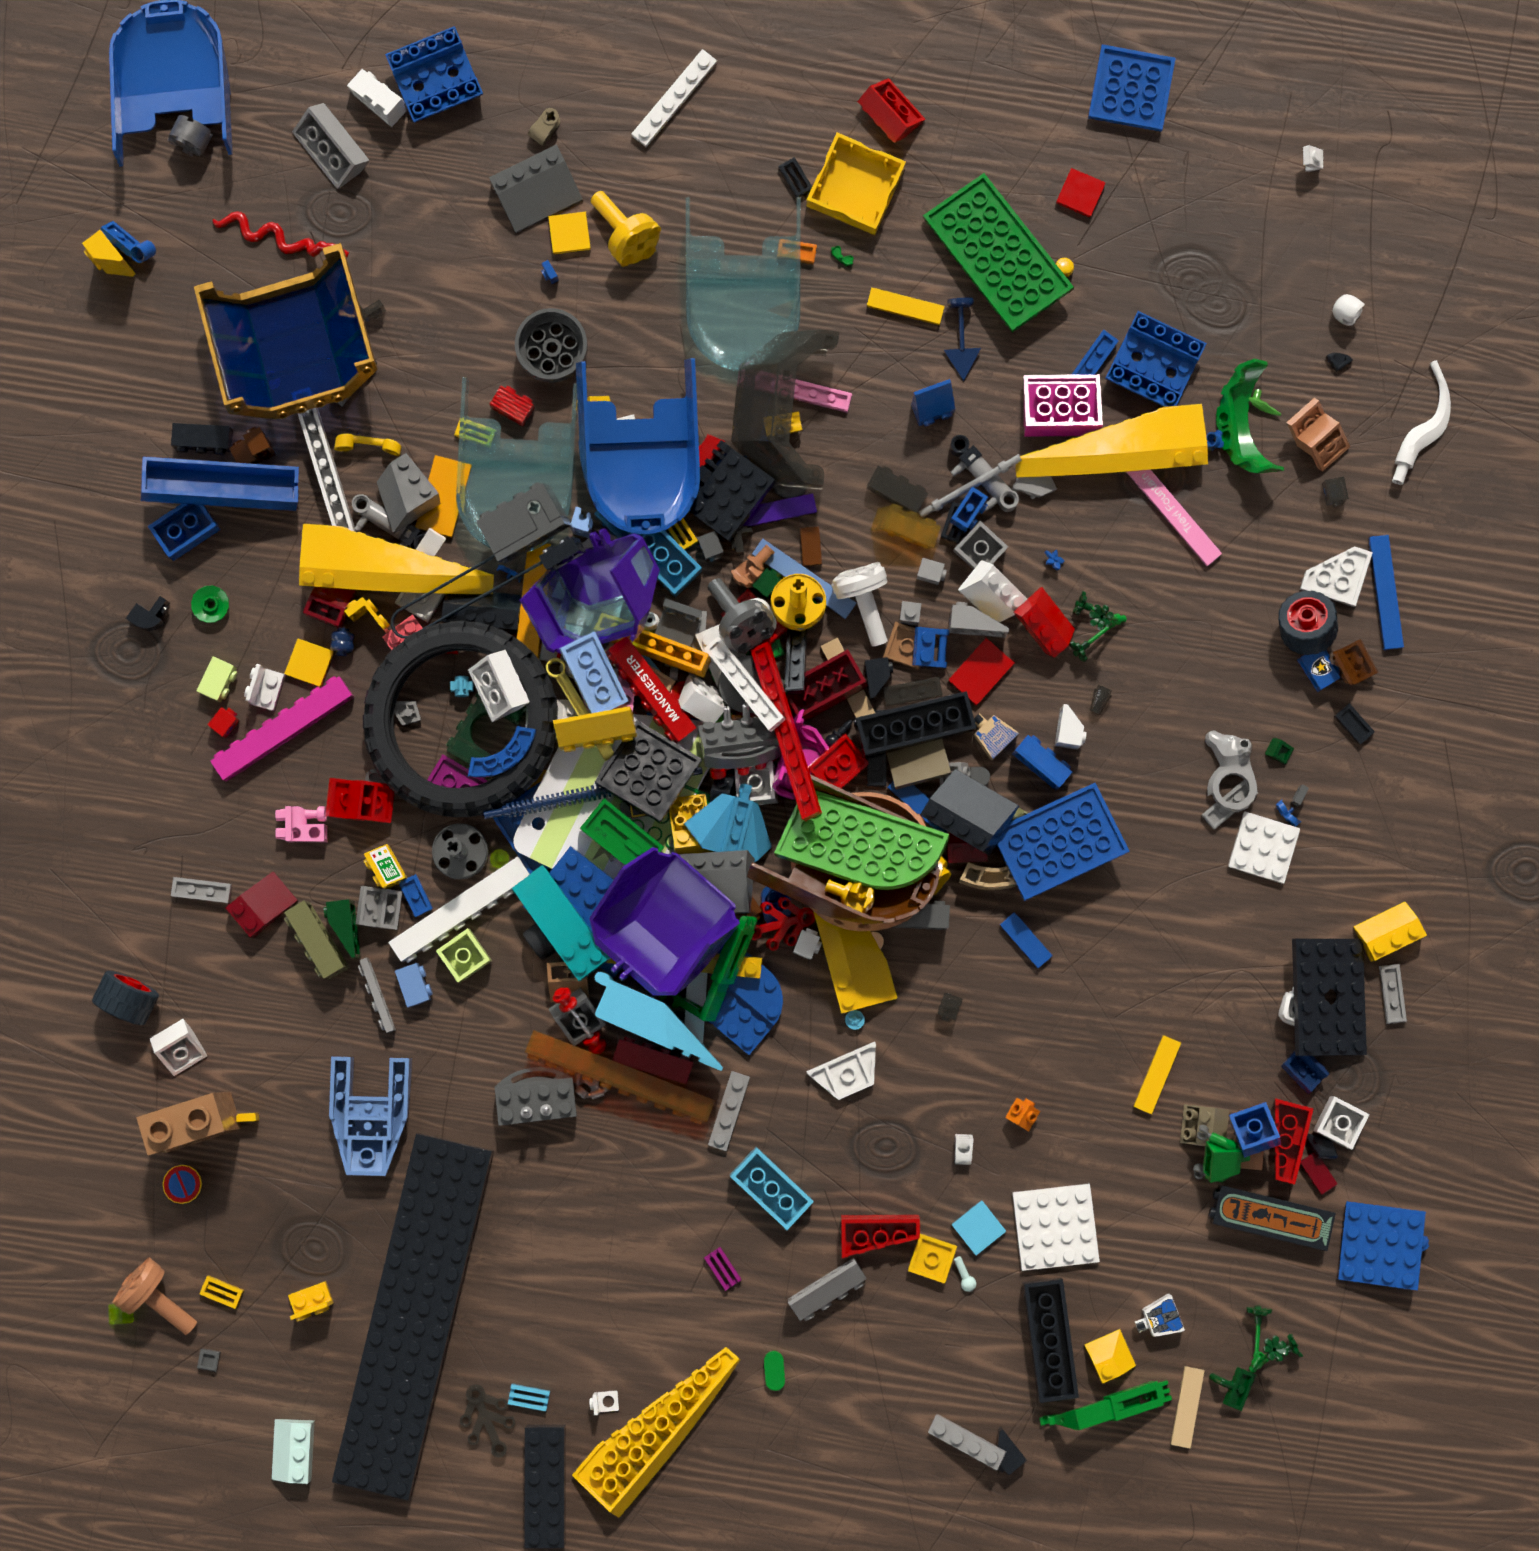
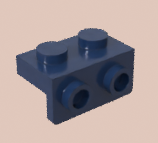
M1295 1051L1281 1065L1307 1094L1311 1093L1329 1075L1325 1067L1313 1056H1295Z

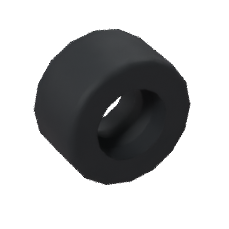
M537 923L523 933L524 938L540 959L545 960L556 952Z

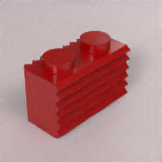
M500 386L489 404L490 408L523 427L535 408L534 404H532L533 400L525 395L522 397L515 394L517 391L510 386H506V388Z

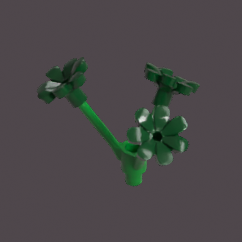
M1082 591L1079 601L1076 600L1072 613L1079 615L1083 609L1091 611L1089 616L1093 619L1090 621V625H1098L1097 628L1101 631L1090 640L1084 641L1081 645L1074 641L1069 643L1070 648L1074 650L1072 652L1075 657L1079 656V659L1083 662L1088 659L1085 655V650L1090 647L1091 643L1115 625L1125 623L1127 620L1125 615L1108 612L1109 607L1107 605H1104L1102 608L1100 605L1093 607V604L1087 602L1086 592Z
M1255 1305V1308L1246 1307L1247 1312L1255 1316L1254 1323L1256 1324L1254 1358L1249 1367L1251 1372L1255 1373L1264 1364L1274 1359L1278 1362L1283 1361L1282 1356H1287L1290 1352L1295 1353L1299 1358L1303 1357V1354L1297 1348L1298 1344L1292 1334L1287 1336L1288 1345L1284 1341L1279 1342L1278 1336H1273L1272 1340L1269 1338L1265 1339L1264 1353L1260 1352V1324H1262L1263 1316L1271 1314L1273 1309H1261L1259 1305Z

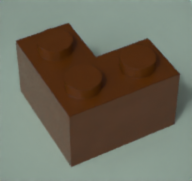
M260 427L248 429L246 434L243 435L245 440H238L229 448L236 463L259 464L276 455L267 435Z

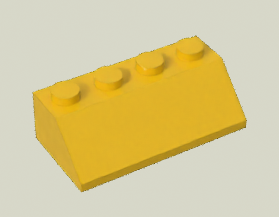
M630 706L553 720L559 748L561 751L564 750V752L575 751L578 747L589 749L595 747V744L600 743L610 745L616 740L627 742L633 740V737H637L634 716Z

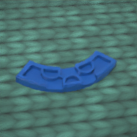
M517 726L514 736L502 751L483 758L471 757L468 777H491L515 766L529 751L537 730Z

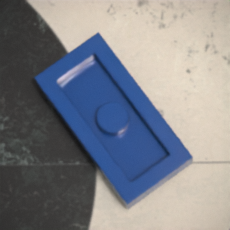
M417 874L399 882L415 917L433 909Z

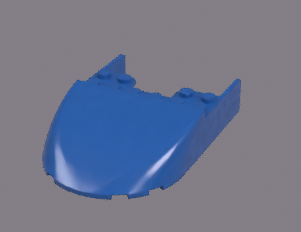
M158 0L142 5L141 9L133 14L129 13L120 22V27L116 33H113L109 47L112 151L119 167L123 166V135L151 131L156 124V114L192 111L193 120L200 122L204 126L222 124L223 141L228 155H232L230 82L223 41L217 23L201 7H195L182 0Z
M695 358L684 360L686 396L684 398L657 400L653 405L652 419L617 420L616 407L612 402L587 401L585 361L576 363L579 423L578 445L585 483L598 512L610 524L623 531L635 534H653L664 531L680 521L689 512L694 499L697 497L700 484Z

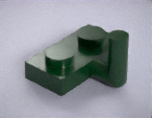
M1237 1367L1232 1381H1229L1211 1373L1209 1375L1211 1381L1228 1388L1223 1404L1242 1411L1256 1374Z

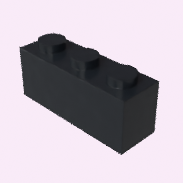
M173 423L171 446L180 453L195 450V453L199 454L214 451V454L225 455L226 452H231L229 448L232 447L233 430L230 426Z

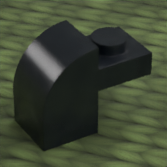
M159 596L150 611L136 603L125 619L142 630H157L165 624L159 618L168 612L170 602Z

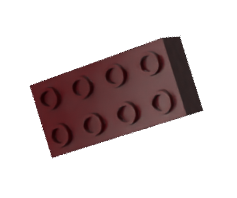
M847 649L806 672L805 693L786 695L796 715L802 709L804 710L802 718L805 722L866 689L868 685L850 651Z

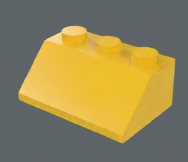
M101 230L82 243L86 248L83 252L99 271L103 269L107 274L136 275Z
M1406 902L1353 926L1358 938L1362 940L1363 948L1370 961H1376L1427 936L1418 917Z

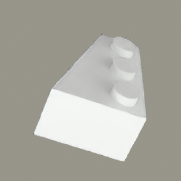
M361 69L347 85L349 91L391 127L406 112L403 99L392 92L384 83H380L369 71L366 72Z

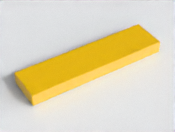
M872 287L867 302V307L939 326L944 310L943 305Z
M1162 1035L1133 1107L1152 1114L1181 1042Z

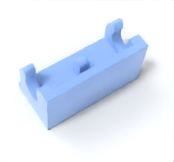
M576 507L571 521V531L575 535L589 538L593 527L591 515L588 512L587 518H583L584 515L581 514V508Z

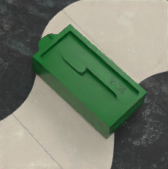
M605 798L579 828L623 865L631 862L652 847L658 848V852H661L664 848L663 845Z

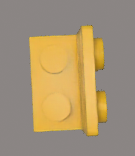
M326 1281L288 1295L294 1314L289 1317L291 1320L296 1318L297 1322L310 1317L312 1312H315V1315L329 1310V1306L333 1304Z

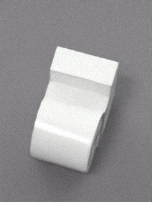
M955 1134V1164L971 1165L973 1136Z

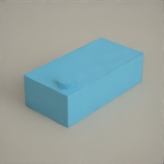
M757 1147L730 1174V1177L786 1230L814 1202Z

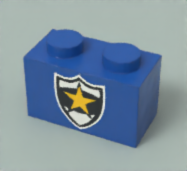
M1327 650L1319 654H1305L1297 660L1317 692L1340 679V671L1335 664H1331L1328 659L1330 656Z

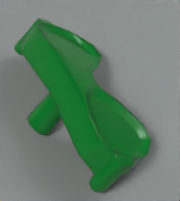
M840 246L831 248L832 256L845 266L853 265V256L843 257Z

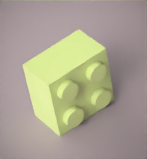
M468 928L436 950L458 983L463 982L492 961L475 935Z

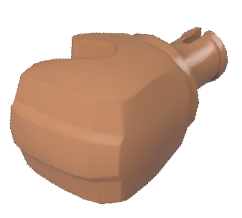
M765 545L755 557L748 555L747 561L741 563L735 570H731L734 581L740 586L751 588L765 571L763 564L775 552L768 545Z

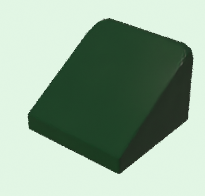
M1273 738L1265 755L1286 765L1294 748L1282 739Z

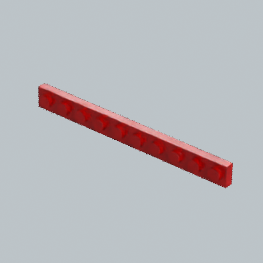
M765 642L751 649L762 690L786 719L775 728V733L801 818L807 821L822 814L771 645Z

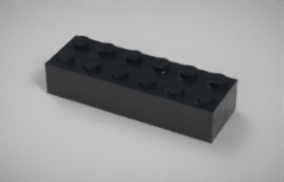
M967 691L856 717L853 721L862 758L973 732L976 729Z
M1060 1277L1022 1282L1038 1401L1044 1403L1079 1398L1063 1279Z
M566 1424L526 1425L525 1548H564L566 1545Z

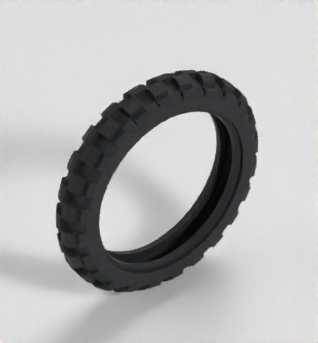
M451 621L442 624L438 623L413 633L385 656L383 663L376 669L369 690L366 692L364 715H362L365 734L364 741L368 754H370L373 761V766L391 790L406 802L429 813L457 818L483 815V812L502 808L506 803L517 800L537 781L554 750L556 733L553 720H558V705L548 673L535 654L521 641L509 633L488 624ZM506 650L529 700L527 704V728L537 730L529 751L509 770L483 784L473 787L449 788L436 785L424 779L407 763L395 737L394 710L404 683L423 663L444 653L474 651L489 655Z

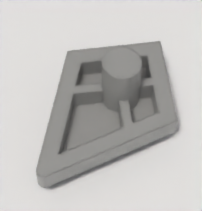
M396 701L394 714L403 726L421 721L416 702Z

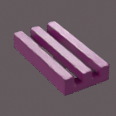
M721 1247L704 1257L725 1291L742 1280ZM717 1253H720L736 1279L732 1280L717 1257ZM711 1257L714 1258V1260L724 1273L725 1277L729 1281L728 1284L725 1283V1281L713 1265L712 1261L710 1260Z

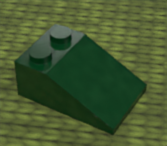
M346 899L326 902V907L323 908L324 917L328 918L329 924L351 958L361 959L355 901Z

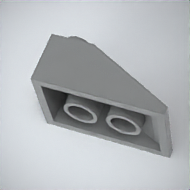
M956 602V605H952L949 633L1006 638L1009 632L1008 627L976 608L967 606L968 603Z

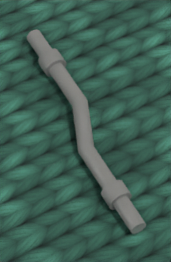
M1017 454L1007 461L1003 460L998 463L997 467L956 489L945 497L932 501L931 505L919 511L921 517L924 518L934 511L938 512L943 509L942 506L967 493L972 487L976 488L998 474L1006 473L1010 470V467L1022 461L1021 457Z

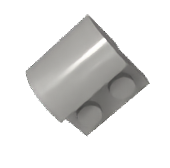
M361 886L356 924L397 930L402 891Z

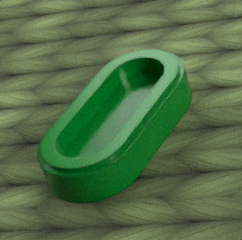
M772 1350L764 1357L765 1381L769 1389L777 1391L785 1384L784 1359L780 1352Z

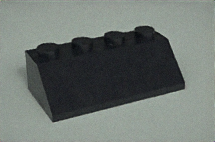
M493 592V594L483 597L441 622H479L505 632L518 633L520 599L522 595ZM446 594L443 602L442 617L482 594Z

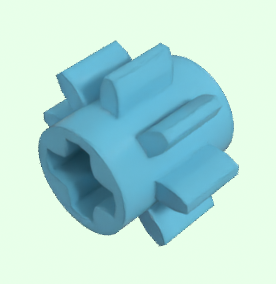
M455 676V681H450V691L455 692V697H468L469 692H473L474 683L469 681L468 676Z

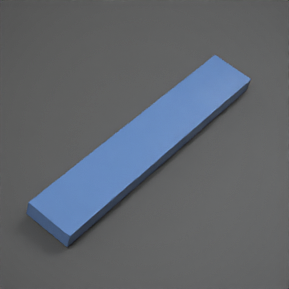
M762 539L752 553L754 557L765 545H768L775 553L764 564L777 571L783 577L792 574H805L813 577L825 591L826 606L844 619L847 618L855 607L856 602L850 598L837 599L830 584L766 540ZM815 597L816 600L822 603V598Z

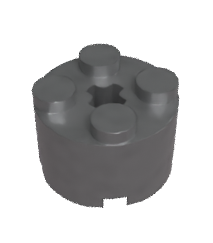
M179 115L167 141L174 146L183 148L182 151L189 156H193V154L197 156L203 155L213 134H210L211 131L196 120H193V122L187 121V116Z

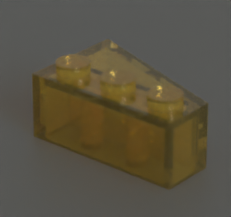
M892 504L877 509L870 530L876 531L880 529L888 532V536L893 537L895 535L905 539V542L930 549L935 546L941 526L937 525L935 520L929 518L922 519L918 513L912 511L905 512L901 506Z

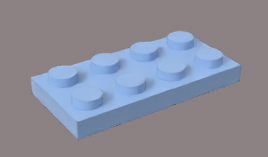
M595 631L559 648L590 713L612 710L628 702Z

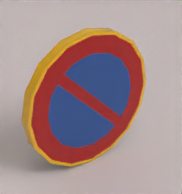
M188 1165L174 1166L166 1173L163 1180L165 1195L174 1203L179 1204L189 1203L197 1198L202 1187L201 1176L197 1170Z

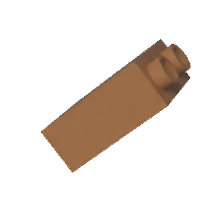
M231 1092L207 1094L136 1117L148 1156L168 1153L242 1129L240 1122H236L237 1111Z

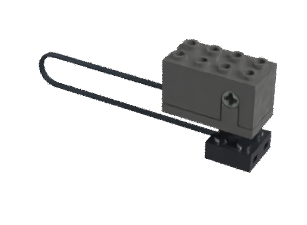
M536 482L529 487V491L525 493L521 491L515 494L513 500L508 503L503 501L496 506L497 509L490 512L488 510L479 515L480 519L476 520L494 555L398 609L391 618V628L395 635L404 639L408 637L399 634L394 626L396 615L404 609L494 558L498 562L503 561V563H507L572 526L552 487L545 483L540 484V482ZM569 536L561 539L559 545L555 547L549 546L542 550L543 554L539 556L541 561L426 627L440 623L541 564L544 565L546 570L555 571L587 553L582 542L578 538H570Z

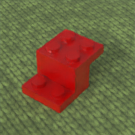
M329 778L325 816L391 823L394 791L385 783Z

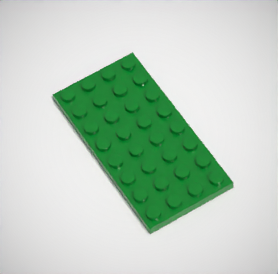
M985 173L923 215V219L1012 333L1074 290V286Z

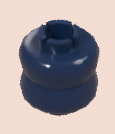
M337 628V631L331 633L332 642L330 650L336 652L335 655L348 656L347 653H351L354 650L353 641L355 635L349 632L348 628Z

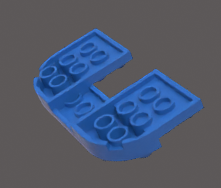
M746 952L745 956L752 957L749 953ZM763 965L760 978L736 976L734 984L729 985L716 1020L709 1022L750 1055L775 1025L781 1014L783 995L779 982Z

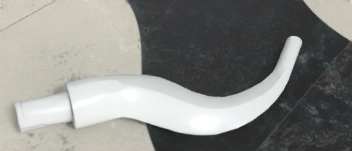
M1437 360L1430 363L1439 384L1440 395L1437 411L1432 419L1413 428L1402 442L1395 460L1397 468L1392 482L1402 485L1404 483L1407 471L1413 468L1418 453L1438 439L1447 427L1451 409L1450 394Z

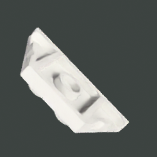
M874 1041L806 1072L835 1098L840 1100L874 1085L876 1043Z

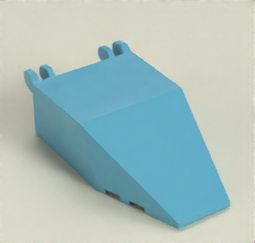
M596 973L594 980L606 986L595 1012L596 1017L671 1050H675L677 1047L683 1050V1055L691 1057L693 1054L700 1057L699 1062L717 1070H723V1066L667 1004L615 982L613 977L606 973Z

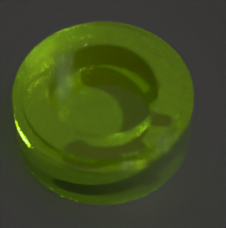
M498 849L491 854L490 862L495 868L500 869L510 862V857L506 851Z

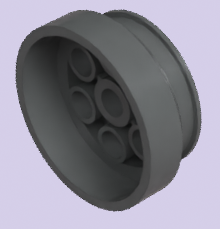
M548 308L532 313L521 323L515 336V351L520 365L531 377L542 382L556 383L567 380L576 374V363L586 360L588 342L583 326L572 314L564 310ZM554 328L562 329L558 335L552 334V330ZM537 333L544 335L539 341L534 339ZM574 340L576 343L573 347H567L566 342ZM556 346L558 349L556 352L550 353L548 348ZM537 351L540 353L537 358H530L532 352ZM569 358L572 361L569 365H563L562 360ZM546 364L553 365L551 371H545L543 368Z

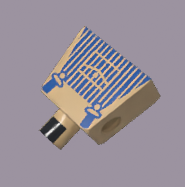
M980 713L974 718L975 724L979 728L974 737L991 761L1019 734L995 715L988 721Z

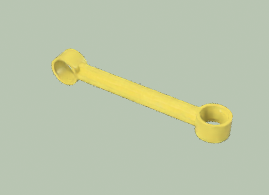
M559 658L550 659L546 664V671L550 677L557 680L577 715L590 714L566 675L564 662ZM552 662H560L562 664L563 671L560 674L554 675L549 671V666ZM595 744L605 761L609 760L614 754L610 745Z

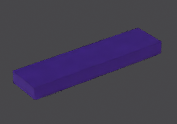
M812 493L759 504L742 527L747 528L817 513L814 495Z

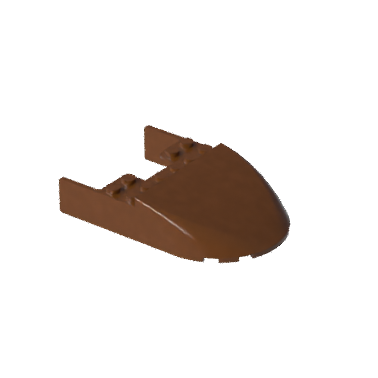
M811 775L816 791L908 820ZM752 862L747 878L818 910L817 913L855 923L880 924L901 921L922 910L936 891L940 868L937 863L925 877L902 888L890 890L873 889L874 904L866 914L842 904L840 896L825 892L829 879L844 886L851 881L800 864L794 867L788 879Z

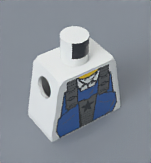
M1166 1294L1144 1307L1142 1312L1145 1318L1135 1321L1139 1333L1149 1329L1153 1337L1185 1331L1170 1294Z

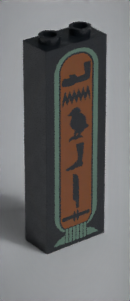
M1219 1184L1218 1188L1214 1189L1212 1197L1215 1200L1214 1207H1210L1208 1218L1211 1219L1210 1223L1328 1251L1336 1213Z

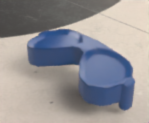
M499 565L497 571L501 570L508 573L507 579H510L511 575L515 576L518 574L503 565ZM520 576L519 578H517V579L519 580V581H518L519 583L521 582V580H522V578H523L522 576Z

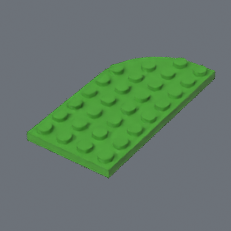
M815 790L822 814L804 821L796 804L774 854L776 857L851 882H861V885L866 887L890 890L911 885L925 877L940 860L949 840V834Z

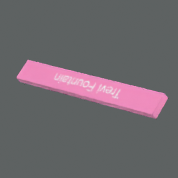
M1151 470L1126 471L1206 566L1222 554Z

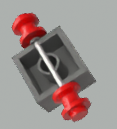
M581 987L571 993L569 988L557 989L553 995V1001L556 1004L550 1007L549 1011L573 1046L582 1041L585 1046H589L588 1051L590 1054H601L605 1050L607 1043L604 1039H599L601 1035L598 1030L606 1024L602 1019L596 1017V1009Z

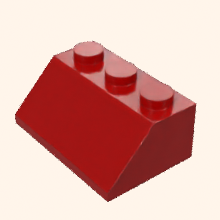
M889 78L869 86L857 101L862 109L872 117L875 124L881 127L886 136L894 143L904 139L926 120Z
M1040 587L1013 612L1045 654L1055 658L1069 645L1075 628L1043 587Z

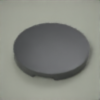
M737 657L762 689L753 657ZM721 672L718 680L721 698L731 709L743 713L742 705L744 703L746 705L747 702L724 673ZM749 706V712L754 713V711Z

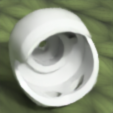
M1346 294L1342 295L1335 302L1332 312L1339 322L1346 326H1351L1362 313V307L1365 304L1356 297Z

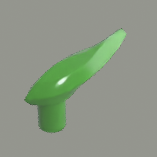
M1255 389L1253 397L1249 398L1250 402L1261 411L1281 416L1280 412L1260 400L1262 391Z

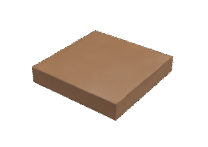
M895 622L883 658L888 657L890 661L919 670L920 666L913 665L915 628Z

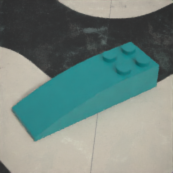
M544 865L512 887L529 914L578 981L584 980L611 959L595 944L592 930Z

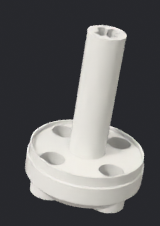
M876 562L838 574L839 576L835 577L831 584L836 598L845 599L855 596L871 646L886 643L888 640L872 594V590L888 582L884 567L881 566L880 562Z

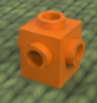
M1016 1098L1005 1118L1030 1131L1040 1111L1034 1108L1035 1103L1026 1098L1024 1101Z

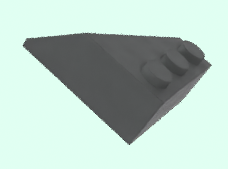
M407 453L392 461L377 481L393 534L441 504L439 493Z

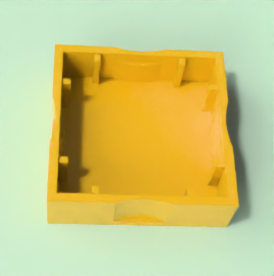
M836 133L826 155L824 167L818 174L808 195L806 206L872 235H876L905 170L906 161L882 151L870 149L859 141Z

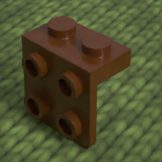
M1361 639L1333 652V661L1337 667L1340 666L1343 672L1341 674L1342 678L1350 686L1379 673Z

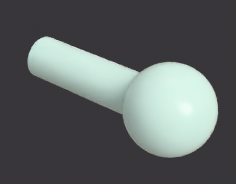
M961 1256L954 1258V1262L962 1277V1289L967 1292L973 1291L976 1288V1280L969 1276Z

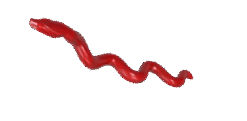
M239 211L230 213L220 221L212 220L217 228L225 227L231 222L238 220L241 234L249 242H257L267 233L274 232L277 247L284 254H294L306 249L308 255L316 257L323 251V248L335 245L334 243H326L324 241H320L315 245L314 241L310 238L302 239L293 244H286L282 227L274 222H268L258 231L252 233L246 215ZM344 249L347 258L349 252Z

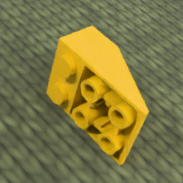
M705 794L678 797L670 808L669 818L674 853L713 852L701 848L683 824L707 805Z

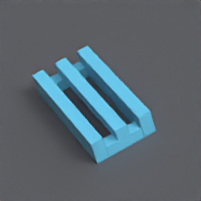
M511 1384L508 1404L547 1411L550 1391ZM516 1389L545 1395V1398L514 1393ZM513 1397L542 1402L544 1405L513 1400Z

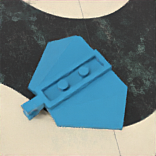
M740 783L739 797L722 793L683 823L701 848L715 852L748 850L756 862L772 847L759 804L749 800L752 789L751 785Z

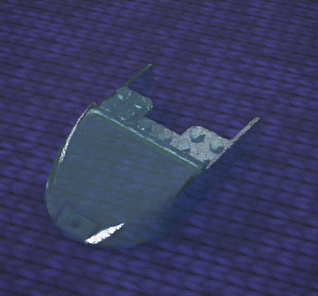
M686 197L687 325L694 343L702 354L721 367L735 371H751L766 367L779 359L789 349L797 334L800 323L801 197L796 198V235L767 237L763 241L762 255H725L724 242L721 238L716 236H692L690 233V197Z
M462 377L456 501L459 515L467 530L479 542L490 548L476 520L480 519L479 515L488 510L490 512L494 511L499 503L503 501L508 503L513 500L515 494L521 491L523 493L529 491V487L536 482H540V484L545 483L552 487L568 517L571 507L576 463L577 384L573 386L571 423L547 422L539 428L538 441L501 439V426L494 419L468 417L469 379ZM465 463H468L472 466L465 486ZM555 536L542 542L541 544L535 546L527 552L540 548L541 546L547 544Z

